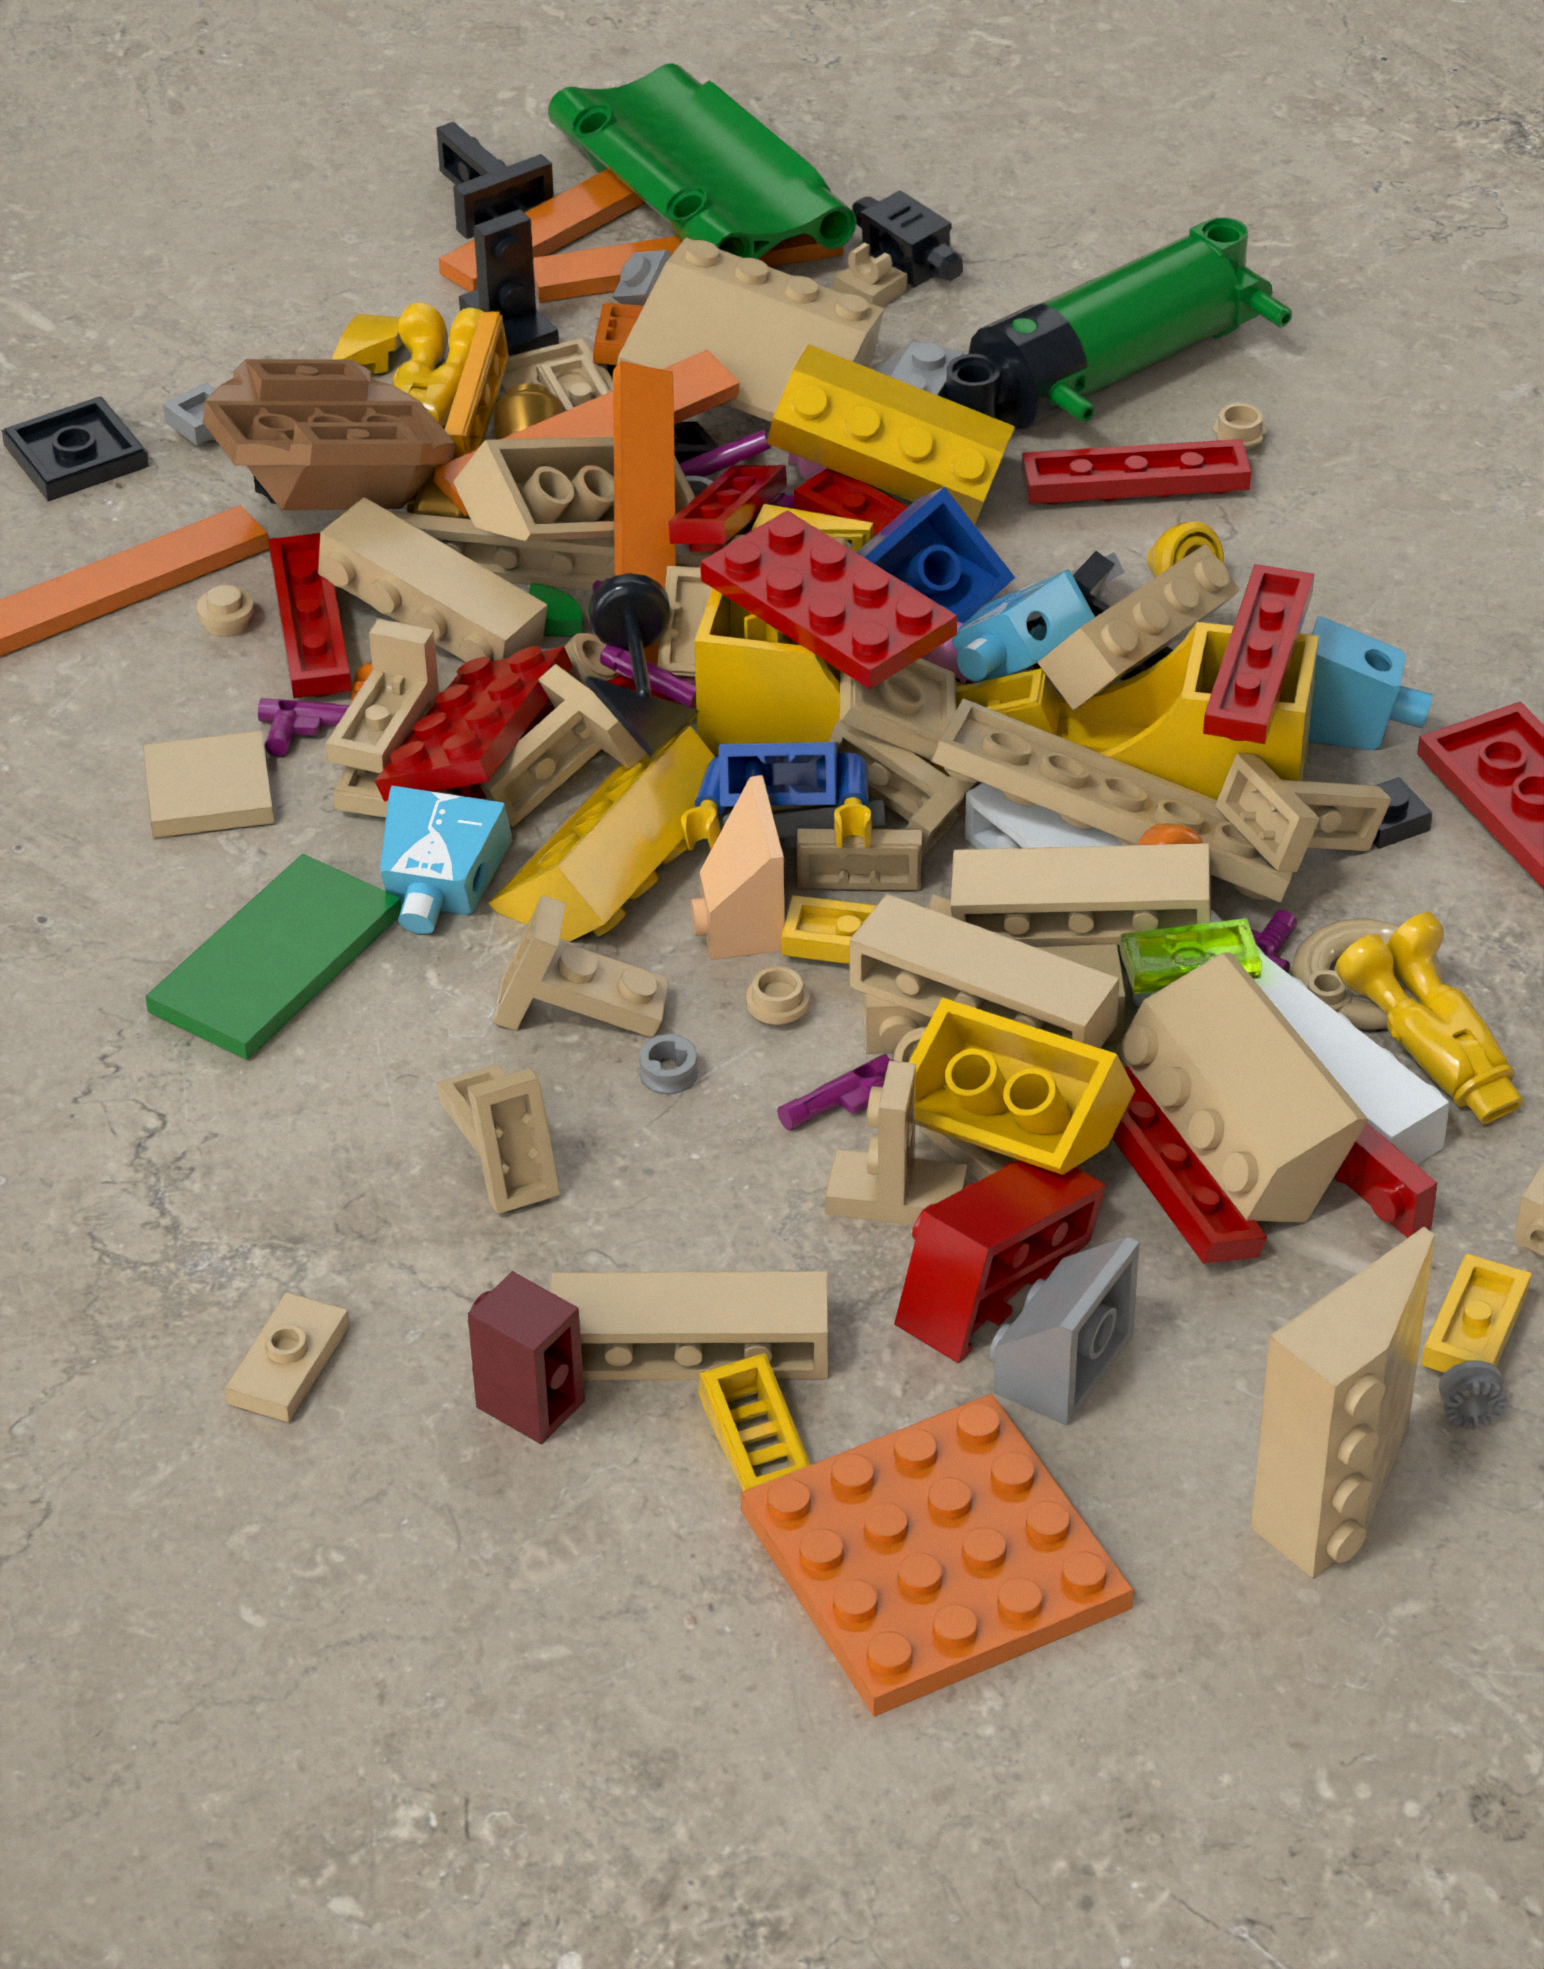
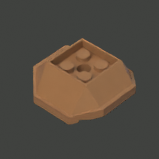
M245 359L234 370L233 378L221 384L205 400L204 425L235 466H247L281 510H348L363 497L384 509H402L434 474L436 467L446 465L454 459L456 443L419 400L394 385L371 379V371L354 360Z

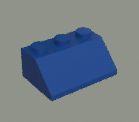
M945 487L918 498L856 552L957 615V621L965 623L980 607L988 603L1015 578Z

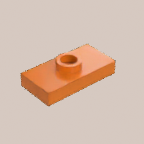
M605 303L602 305L593 345V363L617 365L618 356L644 305Z

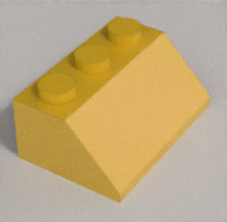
M943 997L908 1062L916 1063L915 1125L1061 1175L1069 1172L1108 1146L1135 1092L1116 1053Z

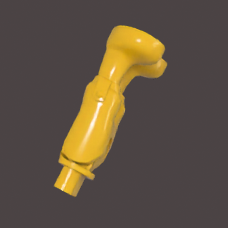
M415 302L404 309L397 326L400 338L411 353L412 359L404 362L396 370L392 377L393 385L419 400L444 429L478 319L483 311L476 308H466L457 313L449 333L447 360L442 366L435 369L436 365L444 357L448 346L447 328L442 315L436 308L423 302Z
M1423 912L1408 919L1394 932L1387 944L1379 934H1370L1354 942L1341 954L1336 962L1335 970L1341 981L1352 991L1370 998L1387 1014V1029L1393 1039L1401 1043L1426 1074L1442 1090L1453 1097L1452 1100L1458 1107L1469 1106L1481 1124H1487L1514 1112L1523 1104V1097L1511 1082L1515 1075L1514 1069L1508 1064L1490 1028L1475 1010L1472 1002L1464 992L1448 984H1443L1433 963V957L1441 947L1444 931L1440 921L1431 912ZM1398 981L1402 982L1421 1004L1417 1003L1414 999H1410Z

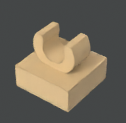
M863 243L849 253V267L833 276V290L843 294H855L863 297L870 304L884 307L907 292V274L892 267L891 257L887 253H883L877 258L870 256L869 244Z

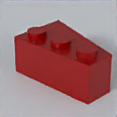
M1017 1160L1006 1164L1002 1169L976 1183L968 1184L962 1190L940 1202L928 1205L919 1214L912 1229V1237L915 1242L894 1325L959 1364L972 1352V1344L969 1341L971 1335L987 1320L998 1326L1001 1325L1012 1314V1306L1006 1302L1027 1283L1033 1286L1038 1279L1046 1281L1064 1257L1078 1253L1091 1241L1106 1184L1076 1167L1061 1175Z

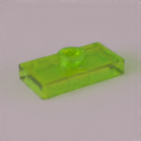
M1247 918L1130 932L1120 935V953L1133 994L1159 991L1222 952L1232 953L1253 979L1261 978L1262 960Z

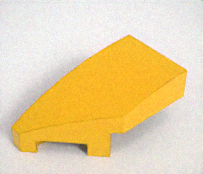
M358 313L344 330L332 359L354 360L375 374L388 373L389 351H396L404 344L397 327L400 317Z

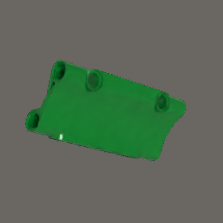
M674 63L665 64L640 79L613 88L584 89L574 86L565 87L558 91L550 101L548 116L553 125L584 151L595 170L602 172L609 169L673 227L681 243L685 238L694 241L703 240L714 244L722 251L736 256L758 259L782 240L801 233L808 234L823 248L829 250L838 249L852 238L856 230L857 220L855 213L831 193L822 176L808 161L712 81L708 80L701 84L680 65Z

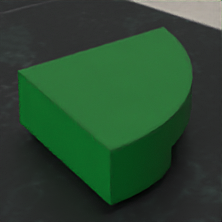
M531 583L529 594L547 604L544 636L573 637L578 633H583L582 611L573 597L555 587Z

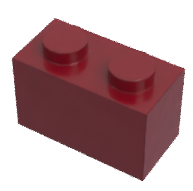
M512 1271L492 1291L482 1293L467 1313L476 1408L542 1445L585 1402L579 1307Z

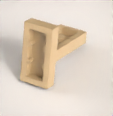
M378 618L369 632L373 670L325 744L327 762L381 773L391 760L390 755L392 752L401 747L414 724L424 718L436 703L435 698L439 694L434 630Z
M556 664L538 679L555 709L517 742L489 781L478 783L488 800L505 803L511 827L519 823L599 750L603 749L628 769H631L647 754L593 691Z
M840 719L836 722L829 742H838L839 753H856L864 758L869 771V795L883 800L884 805L908 820L909 823L906 830H922L921 862L966 813V792L983 784L980 781L967 783L957 780L952 776L948 777L911 751L841 723Z
M1236 753L1215 807L1277 871L1297 872L1307 848L1369 851L1392 798L1379 786L1281 780L1257 754Z
M541 895L501 978L493 1023L517 1031L532 999L535 998L653 1038L662 1022L669 978L582 947L559 941L566 903Z
M889 1060L883 1087L872 1086L868 1102L867 1126L878 1128V1134L871 1135L868 1152L836 1149L825 1194V1215L914 1225L917 1217L925 1207L930 1204H936L967 1186V1164L915 1158L916 1063Z
M498 1064L437 1082L441 1106L481 1157L489 1203L497 1214L560 1195L540 1080L531 1068L507 1075Z

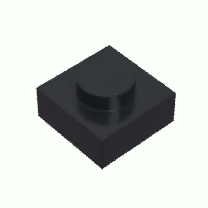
M1400 777L1375 785L1379 786L1392 798L1373 841V844L1378 849L1430 831L1433 812Z

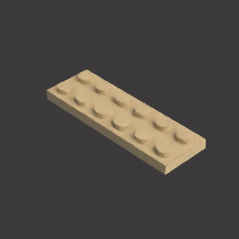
M964 698L941 736L931 761L943 766L945 771L957 780L967 783L980 781L1002 790L1006 798L1024 806H1034L1037 804L1057 812L1066 823L1074 827L1087 830L1097 828L1118 837L1119 842L1124 846L1138 845L1139 839L1145 831L1157 824L1172 823L1192 828L1202 838L1204 844L1209 843L1210 874L1233 883L1240 893L1258 900L1270 898L1281 903L1293 872L1277 871L1215 807L1217 800Z

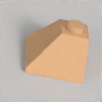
M763 775L749 778L700 870V898L690 899V913L694 935H705L711 960L781 951V934L785 923L784 856Z

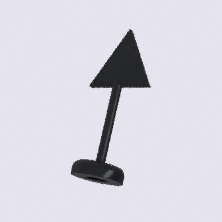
M628 573L614 576L600 584L591 596L588 613L592 630L602 643L629 651L636 691L590 676L587 677L585 683L651 758L697 716L699 710L651 696L644 649L659 641L669 627L672 612L668 593L659 582L646 575Z

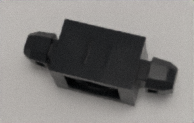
M901 190L881 201L867 196L854 202L852 211L856 216V225L862 229V243L869 244V255L877 258L883 253L889 254L892 260V267L907 274V283L916 287L934 276L943 281H952L961 276L963 272V259L950 246L951 222Z

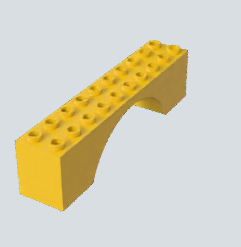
M712 588L694 640L696 710H699L697 714V735L713 755H719V744L829 742L835 724L840 719V670ZM1196 622L1186 638L1158 663L1132 678L1107 687L1073 711L1064 697L1059 695L1061 709L1056 736L1215 800H1218L1236 753L1257 754L1281 780L1302 781L1309 743L1319 636L1299 635L1265 744L1234 741L1224 737L1203 734L1204 714L1234 627L1205 622ZM955 681L956 687L967 685V684H963V683H961V682ZM915 754L918 757L926 760L934 768H936L946 776H950L945 771L943 766L931 762L932 760Z

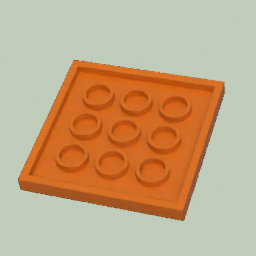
M992 1393L740 1493L741 1512L873 1717L1128 1611L1133 1606L1134 1590Z

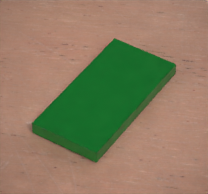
M302 853L145 996L147 1011L248 1060L398 919L402 908L401 898Z

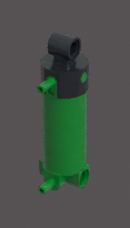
M1213 218L1190 228L1189 236H1184L1047 301L1029 305L980 328L971 338L968 354L956 357L949 362L946 368V399L1015 426V430L1033 426L1062 411H1066L1075 419L1084 423L1089 421L1095 412V405L1085 397L1210 337L1218 339L1236 330L1241 324L1258 315H1261L1277 327H1284L1292 318V310L1272 297V285L1268 280L1246 267L1247 226L1233 218Z

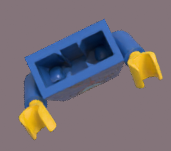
M838 742L719 744V756L715 757L708 764L695 800V808L689 809L681 816V824L688 850L692 851L696 842L708 838L709 846L712 850L721 833L718 816L723 814L726 806H735L750 777L763 775L770 806L838 804V808L834 812L836 847L842 848V840L848 836H859L864 838V848H868L872 844L871 810L868 808V766L864 758L859 754L839 753Z

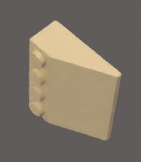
M685 238L662 269L618 356L617 365L620 361L664 369L708 349L740 382L738 397L722 404L772 422L773 415L790 375L808 344L865 367L871 365L884 308L868 303L861 296L843 294L820 286L808 277L792 276L775 270L758 259L742 258L722 251L710 242L703 240L694 241Z
M1425 1227L1412 1234L1269 1337L1250 1528L1312 1579L1333 1563H1344L1350 1560L1363 1545L1368 1527L1409 1426L1435 1236Z

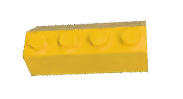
M808 344L790 375L773 415L767 444L912 502L945 487L972 523L976 525L1015 426Z
M688 726L674 736L654 756L650 758L646 754L631 769L620 763L497 892L488 904L496 913L527 925L541 895L566 903L560 933L561 939L570 942L590 931H593L597 937L605 934L626 915L621 906L628 898L630 900L636 899L657 882L659 876L654 870L661 862L662 864L671 862L688 848L681 824V816L689 809L695 808V800L706 769L715 756L693 728Z

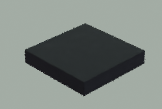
M102 396L1 430L5 448L48 502L149 467L146 449Z

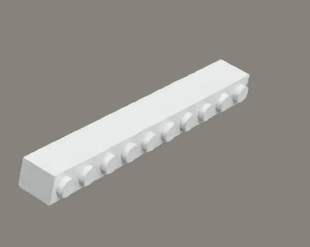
M985 783L966 792L965 839L977 849L1124 846L1114 835L1097 828L1087 830L1074 827L1066 823L1059 813L1037 804L1034 806L1017 804L1006 798L1002 790ZM1211 910V943L1155 945L1188 973L1222 952L1232 953L1369 1119L1367 1122L1416 1165L1444 1149L1450 1102L1434 1086L1426 1084L1401 1064L1389 1050L1377 1045L1352 1025L1345 1015L1336 1012L1309 991L1301 980L1292 977L1265 956L1258 946L1249 943L1226 925L1214 911ZM1117 945L1120 966L1134 977L1135 956L1154 945Z

